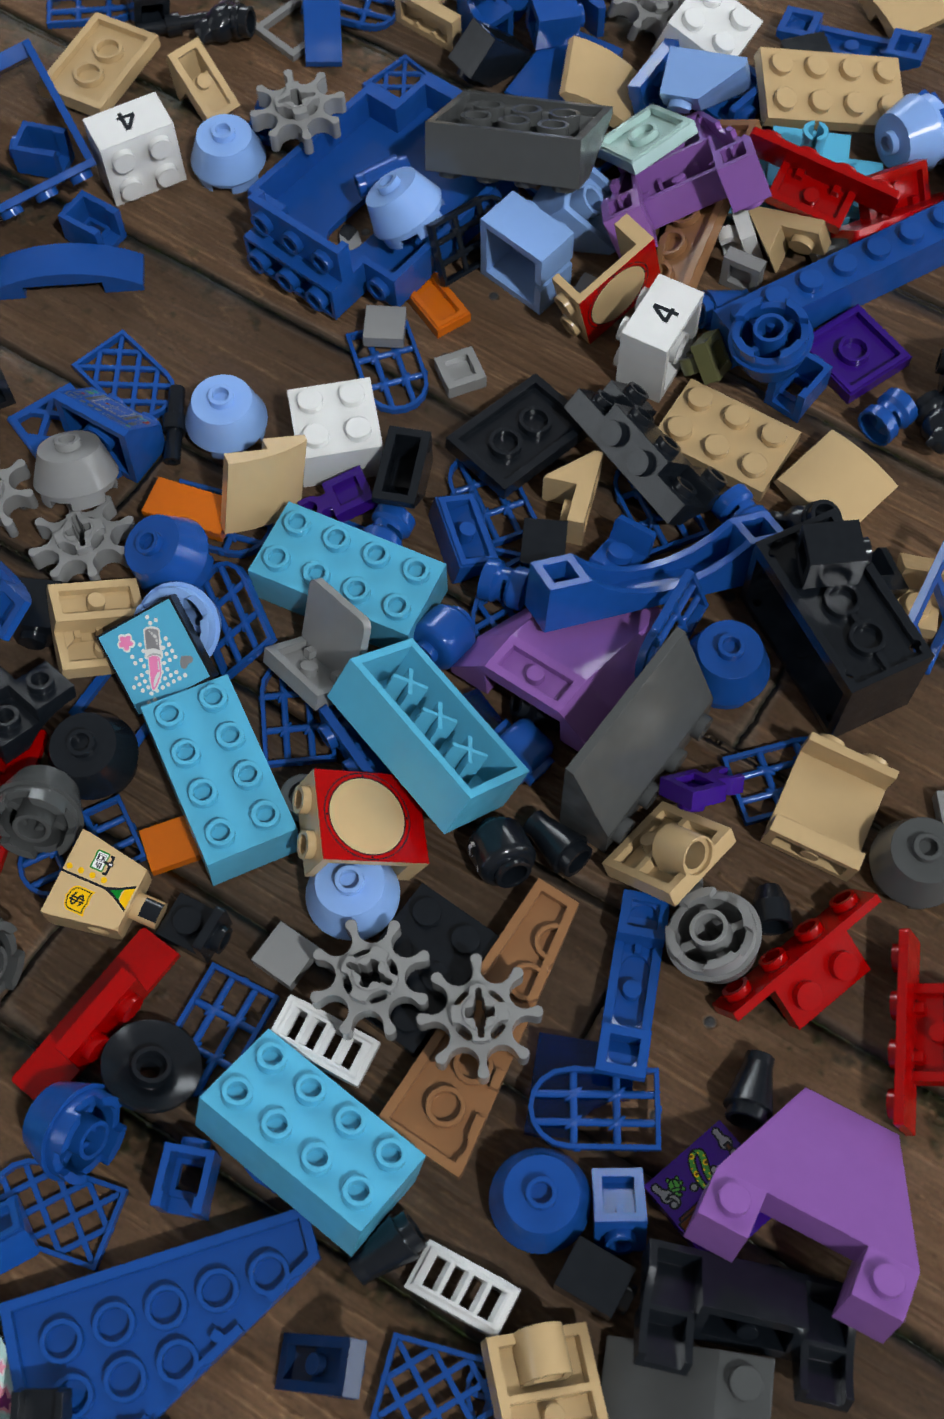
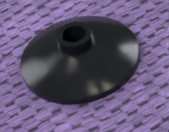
M140 1020L120 1028L107 1041L100 1060V1075L107 1092L118 1097L119 1104L146 1114L163 1113L182 1105L196 1090L202 1073L201 1055L193 1039L181 1028L160 1020ZM149 1069L154 1071L158 1077L147 1078L140 1074V1072Z

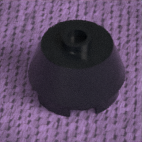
M101 712L74 714L63 720L54 730L49 744L48 766L67 773L76 782L82 800H96L112 794L116 795L129 785L136 774L139 755L137 739L129 725L114 715Z

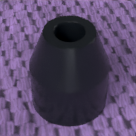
M765 883L758 886L752 906L759 915L762 935L773 936L790 931L793 928L790 902L781 887L776 883Z

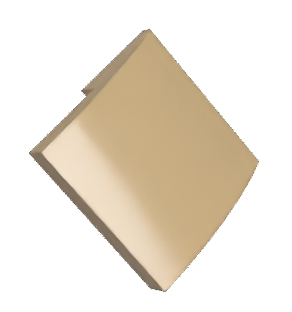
M859 0L869 21L871 22L878 18L889 39H891L895 28L924 33L944 23V0Z
M573 36L568 40L559 95L565 101L613 106V114L609 125L615 129L633 116V107L628 95L627 85L638 71L605 47L587 39Z
M833 429L825 434L774 481L775 485L793 506L807 505L812 501L825 499L833 502L839 508L844 521L859 519V522L898 487L894 480L869 455Z
M305 435L262 439V450L224 453L220 520L224 534L248 531L275 523L288 501L298 505L297 502L302 499L307 446Z
M128 578L47 585L49 618L59 672L67 679L115 674L96 636L134 616L137 606L142 602L137 579Z

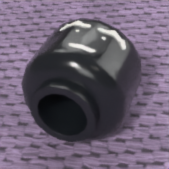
M489 817L484 819L476 826L475 831H473L467 842V852L480 877L485 883L492 886L511 888L521 884L531 874L532 867L536 861V851L520 822L511 817Z

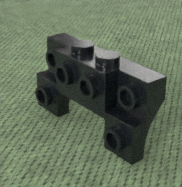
M611 380L603 390L598 389L597 392L579 388L564 406L565 410L667 524L682 525L688 520L712 510L715 501L728 490L726 487L728 481L722 473L711 466L707 468L693 466L680 452V446L654 424L653 416L657 412L647 402L649 395L641 386L632 381L626 384Z
M44 661L18 679H14L0 666V757L5 764H8L30 749L34 739L46 722L65 704L77 697L74 684L47 661Z
M652 1238L649 1239L641 1257L640 1305L634 1315L633 1364L687 1376L693 1365V1339L792 1361L794 1401L848 1413L855 1402L853 1366L857 1330L832 1317L844 1282L783 1269L777 1265H765L735 1258L731 1263L709 1251Z

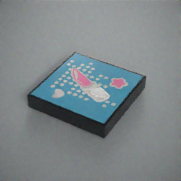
M176 594L169 595L96 636L138 717L143 716L140 707L207 682L219 675Z

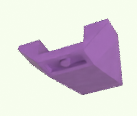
M655 606L544 633L530 611L525 608L478 636L472 647L451 667V672L486 694L498 683L560 722V741L579 752L635 681V663L640 647L662 609Z

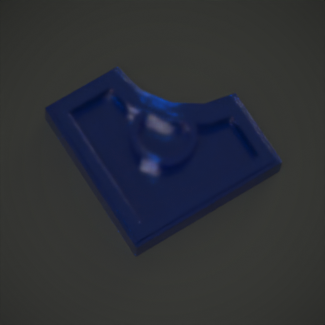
M539 1032L530 1094L539 1078L552 1069L572 1065L595 1067L598 1042ZM569 1073L550 1078L542 1084L540 1089L569 1090ZM577 1074V1087L581 1086L582 1090H612V1076ZM620 1078V1088L625 1087V1091H632L634 1080ZM535 1097L533 1105L535 1117L569 1118V1101H564L565 1098ZM577 1098L578 1115H583L582 1118H586L594 1109L609 1103L608 1099ZM620 1099L621 1102H627V1101H630V1100H631V1099ZM527 1109L524 1135L539 1137L531 1125ZM540 1126L543 1132L554 1140L570 1142V1129L566 1130L565 1126Z

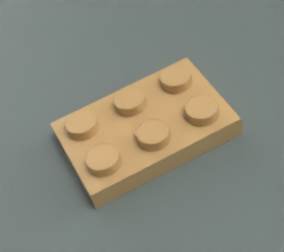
M95 12L49 68L47 73L65 106L92 116L115 106L161 47L159 36ZM41 79L36 84L40 96L53 101Z
M692 378L658 426L664 434L671 437L680 446V452L693 466L704 468L711 466L717 469L727 479V485L730 487L740 483L745 484L754 495L753 498L761 501L799 442L801 435L800 431Z

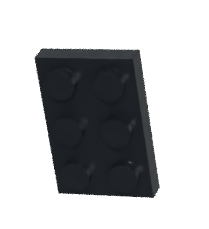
M535 373L447 436L445 448L504 500L589 435L565 410L564 406L568 400Z
M423 882L394 919L400 923L401 936L394 944V952L400 957L408 958L413 957L422 950H426L430 956L429 968L415 970L408 976L406 981L409 989L414 992L425 993L428 996V1009L420 1011L414 1005L404 1003L396 1006L390 1015V1020L397 1031V1038L392 1042L412 1057H415L435 1030V1028L420 1031L417 1027V1015L419 1013L434 1015L444 1010L447 1005V998L432 988V974L435 972L441 973L447 983L451 985H465L473 976L470 967L471 955L475 953L480 954L483 961L499 935ZM388 928L384 931V933L381 935L378 941L382 940L385 937ZM391 966L390 972L398 975L396 969ZM376 972L373 973L371 978H361L363 986L368 988L372 981L380 983L379 973ZM345 984V990L348 994H350L352 987ZM374 1017L362 1019L385 1036L384 1026L380 1020Z

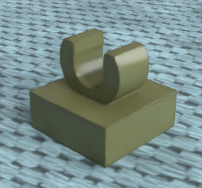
M719 328L703 333L690 347L691 351L686 353L687 358L679 361L684 376L700 372L704 385L720 381L732 367Z

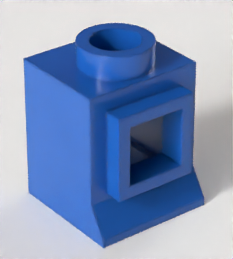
M22 121L16 136L14 135L11 138L9 144L10 157L14 160L19 173L52 178L69 169L75 158L67 129L62 127Z
M83 190L71 202L67 203L58 215L65 239L73 243H91L118 247L127 237L120 210Z
M809 352L793 375L780 382L768 383L764 403L798 423L808 408L826 389L833 366L826 363L820 356ZM793 383L803 388L797 397L787 391Z
M187 1136L182 1137L180 1144L165 1142L149 1204L151 1207L161 1213L209 1221L211 1203L222 1157L215 1150H211L212 1143L207 1140ZM183 1165L203 1169L198 1193L178 1190Z

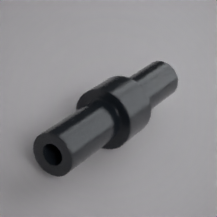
M208 11L179 16V12L164 14L163 19L136 23V26L157 35L181 36L183 35L182 31L193 30L195 23L199 19L206 17Z
M171 385L169 387L167 413L163 414L162 431L163 435H165L164 463L170 466H177L181 463L182 438L187 435L185 427L186 415L184 414L186 389L181 385Z

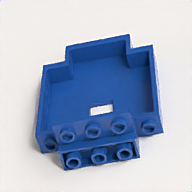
M428 72L400 98L377 84L370 82L346 103L347 111L345 113L332 115L339 117L340 138L335 139L327 133L314 135L312 137L314 152L310 155L305 153L304 144L301 142L247 189L251 223L254 227L243 236L247 251L246 258L249 265L257 273H265L277 281L285 291L289 293L294 292L305 299L314 310L318 312L323 311L336 320L367 291L379 301H385L392 306H402L414 291L417 292L431 278V275L437 272L429 236L421 240L416 234L402 241L403 249L389 248L383 240L378 239L374 234L353 250H349V245L343 240L338 245L329 241L332 233L366 203V197H359L354 182V174L360 173L362 170L394 153L397 157L405 154L412 168L441 189V198L445 202V205H442L440 208L442 215L480 195L491 194L504 199L512 191L518 193V187L514 185L513 181L500 180L496 183H481L473 176L462 175L459 178L449 179L440 177L439 172L425 170V121L462 92L461 89L431 72ZM491 199L481 202L484 213L497 205ZM476 206L457 216L460 227L476 218L475 215H478ZM452 219L435 229L438 239L452 232ZM480 223L464 232L462 236L464 246L480 232ZM456 237L439 246L442 260L457 253Z

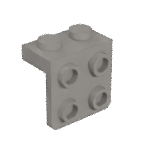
M313 579L309 583L302 636L265 647L263 663L315 711L325 704L328 706L334 705L327 695L349 659L367 653L371 635V622L366 615L324 579Z

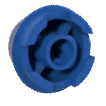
M759 297L746 303L736 313L735 320L728 332L727 341L731 355L749 377L763 383H775L789 378L796 372L812 348L814 332L807 313L797 302L789 298H785V303L778 301L763 302V297Z
M160 514L148 516L134 526L125 543L124 555L127 565L137 579L141 589L147 594L161 584L175 581L185 582L201 588L208 579L214 563V557L209 554V538L199 523L186 517Z
M722 620L709 625L689 640L713 696L711 707L725 710L739 708L744 703L757 697L767 685L770 677V660L759 635L750 626L735 620Z
M59 1081L45 1088L31 1104L23 1123V1142L43 1172L51 1180L66 1181L72 1185L85 1184L88 1182L86 1174L91 1172L100 1162L108 1166L121 1147L127 1128L126 1125L119 1122V1108L122 1105L119 1103L118 1097L107 1092L104 1084Z
M536 1147L515 1153L499 1167L491 1182L489 1210L493 1223L507 1242L522 1251L532 1254H549L560 1251L577 1240L590 1218L592 1195L588 1180L575 1161L557 1150Z

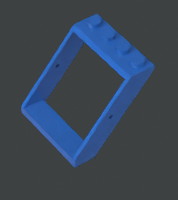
M29 38L0 52V76L32 60L85 161L0 203V216L3 221L24 212L21 204L33 198L40 204L59 194L56 186L68 180L75 186L93 177L91 169L97 166Z

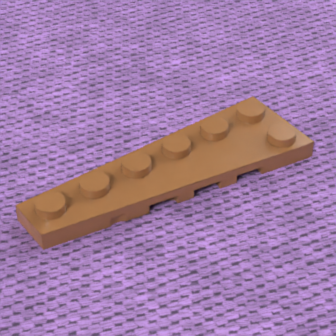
M759 119L720 120L722 128L733 127L739 137L744 134L750 136L753 127L762 129ZM728 198L667 224L665 233L660 235L657 247L660 274L695 289L697 288L731 205Z
M538 878L482 961L481 974L485 980L496 984L504 982L510 976L513 968L520 967L524 972L523 982L512 990L510 999L514 1005L520 1008L527 1009L536 1006L578 911L579 902ZM477 1000L474 1021L478 1029V1036L482 1038L484 1037L486 1017L484 1010H482L481 1000ZM529 1022L521 1023L515 1027L512 1034L518 1044H520ZM437 1028L378 1117L424 1153L427 1160L459 1181L465 1172L514 1056L507 1051H498L492 1054L487 1061L490 1081L484 1085L478 1082V1061L470 1054L461 1053L454 1056L445 1070H439L436 1067L435 1056L447 1047L450 1038L445 1031Z

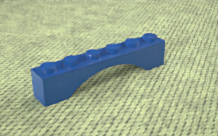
M765 510L729 518L716 530L692 546L669 557L645 564L604 566L585 561L573 553L530 562L525 606L542 631L546 633L664 605L686 569L695 572L704 595L743 586L755 542L781 532L784 529Z

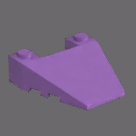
M696 111L686 117L695 121L698 130L697 134L637 175L618 167L621 175L619 179L612 180L609 186L612 195L610 199L609 197L603 199L601 212L603 224L619 259L621 254L614 224L626 213L655 239L657 248L656 229L728 198L733 213H736L740 210H752L760 206L765 199L771 197L772 194L751 137L746 134L739 137L733 127L728 126L724 129L721 126L720 120L703 111Z
M805 1087L717 1166L701 1194L683 1237L732 1263L748 1240L760 1211L851 1259L852 1262L832 1317L883 1344L904 1323L920 1275L900 1138L897 1133Z

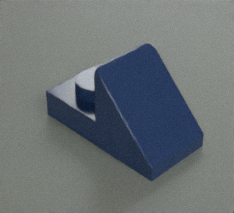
M284 1332L275 1389L347 1400H359L361 1382L365 1371L364 1361L368 1340Z

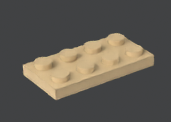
M760 47L754 54L762 126L773 127L775 125L803 129L807 122L815 121L814 129L817 130L820 121L826 124L831 131L875 133V127L879 118L903 98L898 58Z

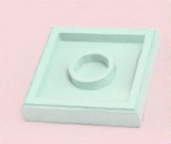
M651 103L606 134L597 157L637 175L697 134L698 130L693 119Z

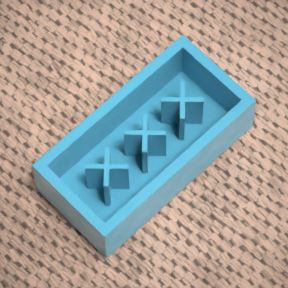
M288 501L248 569L249 577L260 599L305 616L310 581L317 578L324 579L369 618L371 622L369 643L380 648L414 638L417 623L432 607L441 604L448 590L446 563Z
M413 638L350 658L327 695L443 834L504 806L530 772Z
M228 674L140 707L148 733L213 886L297 852V826Z
M269 1028L199 1097L195 1126L351 1257L415 1183L426 1157L424 1153Z

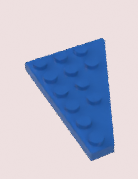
M295 1209L0 1303V1318L13 1391L19 1388L72 1387V1419H159L322 1260L313 1224Z

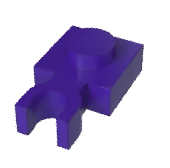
M360 465L321 483L325 494L317 497L309 496L297 502L298 505L312 511L317 510V513L327 517L335 515L338 521L343 523L376 508L378 503L372 502L373 492Z
M725 766L715 767L707 773L691 769L660 777L659 795L677 803V807L681 810L700 812L705 810L706 806L725 802L726 795L743 793L745 775L741 773L727 775L728 767Z

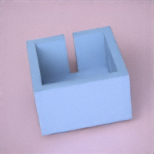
M512 191L480 218L481 274L540 315L555 302L554 297L557 294L552 278L557 273L571 285L572 262L570 260L573 258L574 232L565 223L555 220L542 211L533 201L526 200L515 191Z

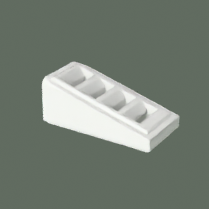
M292 994L289 995L271 1028V1031L318 1069L356 1088L360 1087L381 1045L380 1041L355 1028L351 1040L341 1039L331 1060L324 1057L335 1033L341 1036L339 1027L343 1021L321 1009H315L312 1004ZM301 1016L305 1018V1021L295 1040H293L288 1035L298 1017ZM319 1025L324 1029L313 1050H311L306 1045L314 1029ZM354 1042L361 1047L348 1070L341 1065Z
M429 1239L427 1242L428 1246L424 1248L404 1288L487 1337L500 1335L521 1293V1289ZM438 1257L446 1263L431 1290L422 1284ZM457 1268L464 1272L449 1300L441 1294L454 1269ZM473 1278H475L482 1285L469 1310L460 1306V1303ZM491 1289H494L501 1294L488 1320H485L478 1316Z

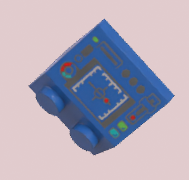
M93 387L59 391L53 397L64 431L83 430L96 434L116 461L121 474L137 484L165 450V439L160 422L147 412L139 413L128 407L123 400L112 393L106 395Z

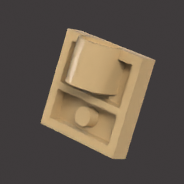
M662 801L602 862V865L609 877L676 907L735 844L736 838L730 827L692 812L681 810L677 806Z
M560 1321L542 1322L521 1328L511 1334L486 1337L480 1342L495 1419H609L586 1321L562 1325Z

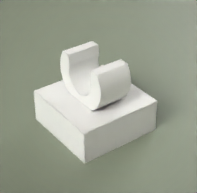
M731 210L735 225L723 226L718 236L724 256L730 246L739 250L743 249L744 252L762 259L763 255L748 210H740L736 213H733V210Z

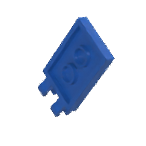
M579 31V37L597 43L622 58V48ZM567 45L538 49L505 90V94L565 101L559 95Z

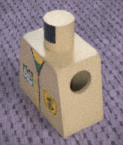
M83 829L40 912L48 922L55 925L114 939H123L133 920L156 930L163 920L168 903L146 894L152 881L146 868L91 832Z

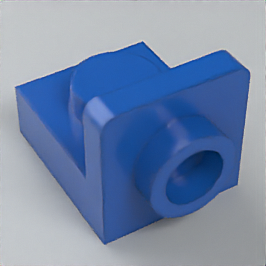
M619 515L614 522L609 538L590 557L589 562L604 566L645 564L648 561L657 534L646 526L624 515Z
M643 1167L591 1168L594 1223L593 1243L615 1255H626L631 1252L644 1251L646 1248L648 1219Z

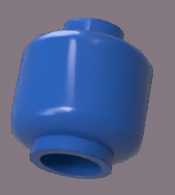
M439 604L432 607L417 623L413 639L440 670H447L476 642L475 623L469 613L463 608Z
M522 718L514 724L505 719L494 729L498 736L530 771L520 785L525 782L530 787L555 762L551 757L554 751L553 742L530 719Z

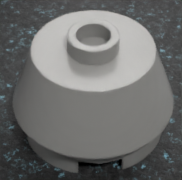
M83 430L61 432L48 437L38 446L33 486L41 495L42 502L49 508H53L55 503L70 504L72 511L86 510L106 502L105 493L112 487L118 488L117 476L119 467L96 434Z
M704 887L688 893L678 903L680 907L671 917L668 926L666 925L665 943L670 960L680 972L695 980L725 984L741 978L754 964L762 941V925L757 911L743 897L732 892L719 891L715 887Z

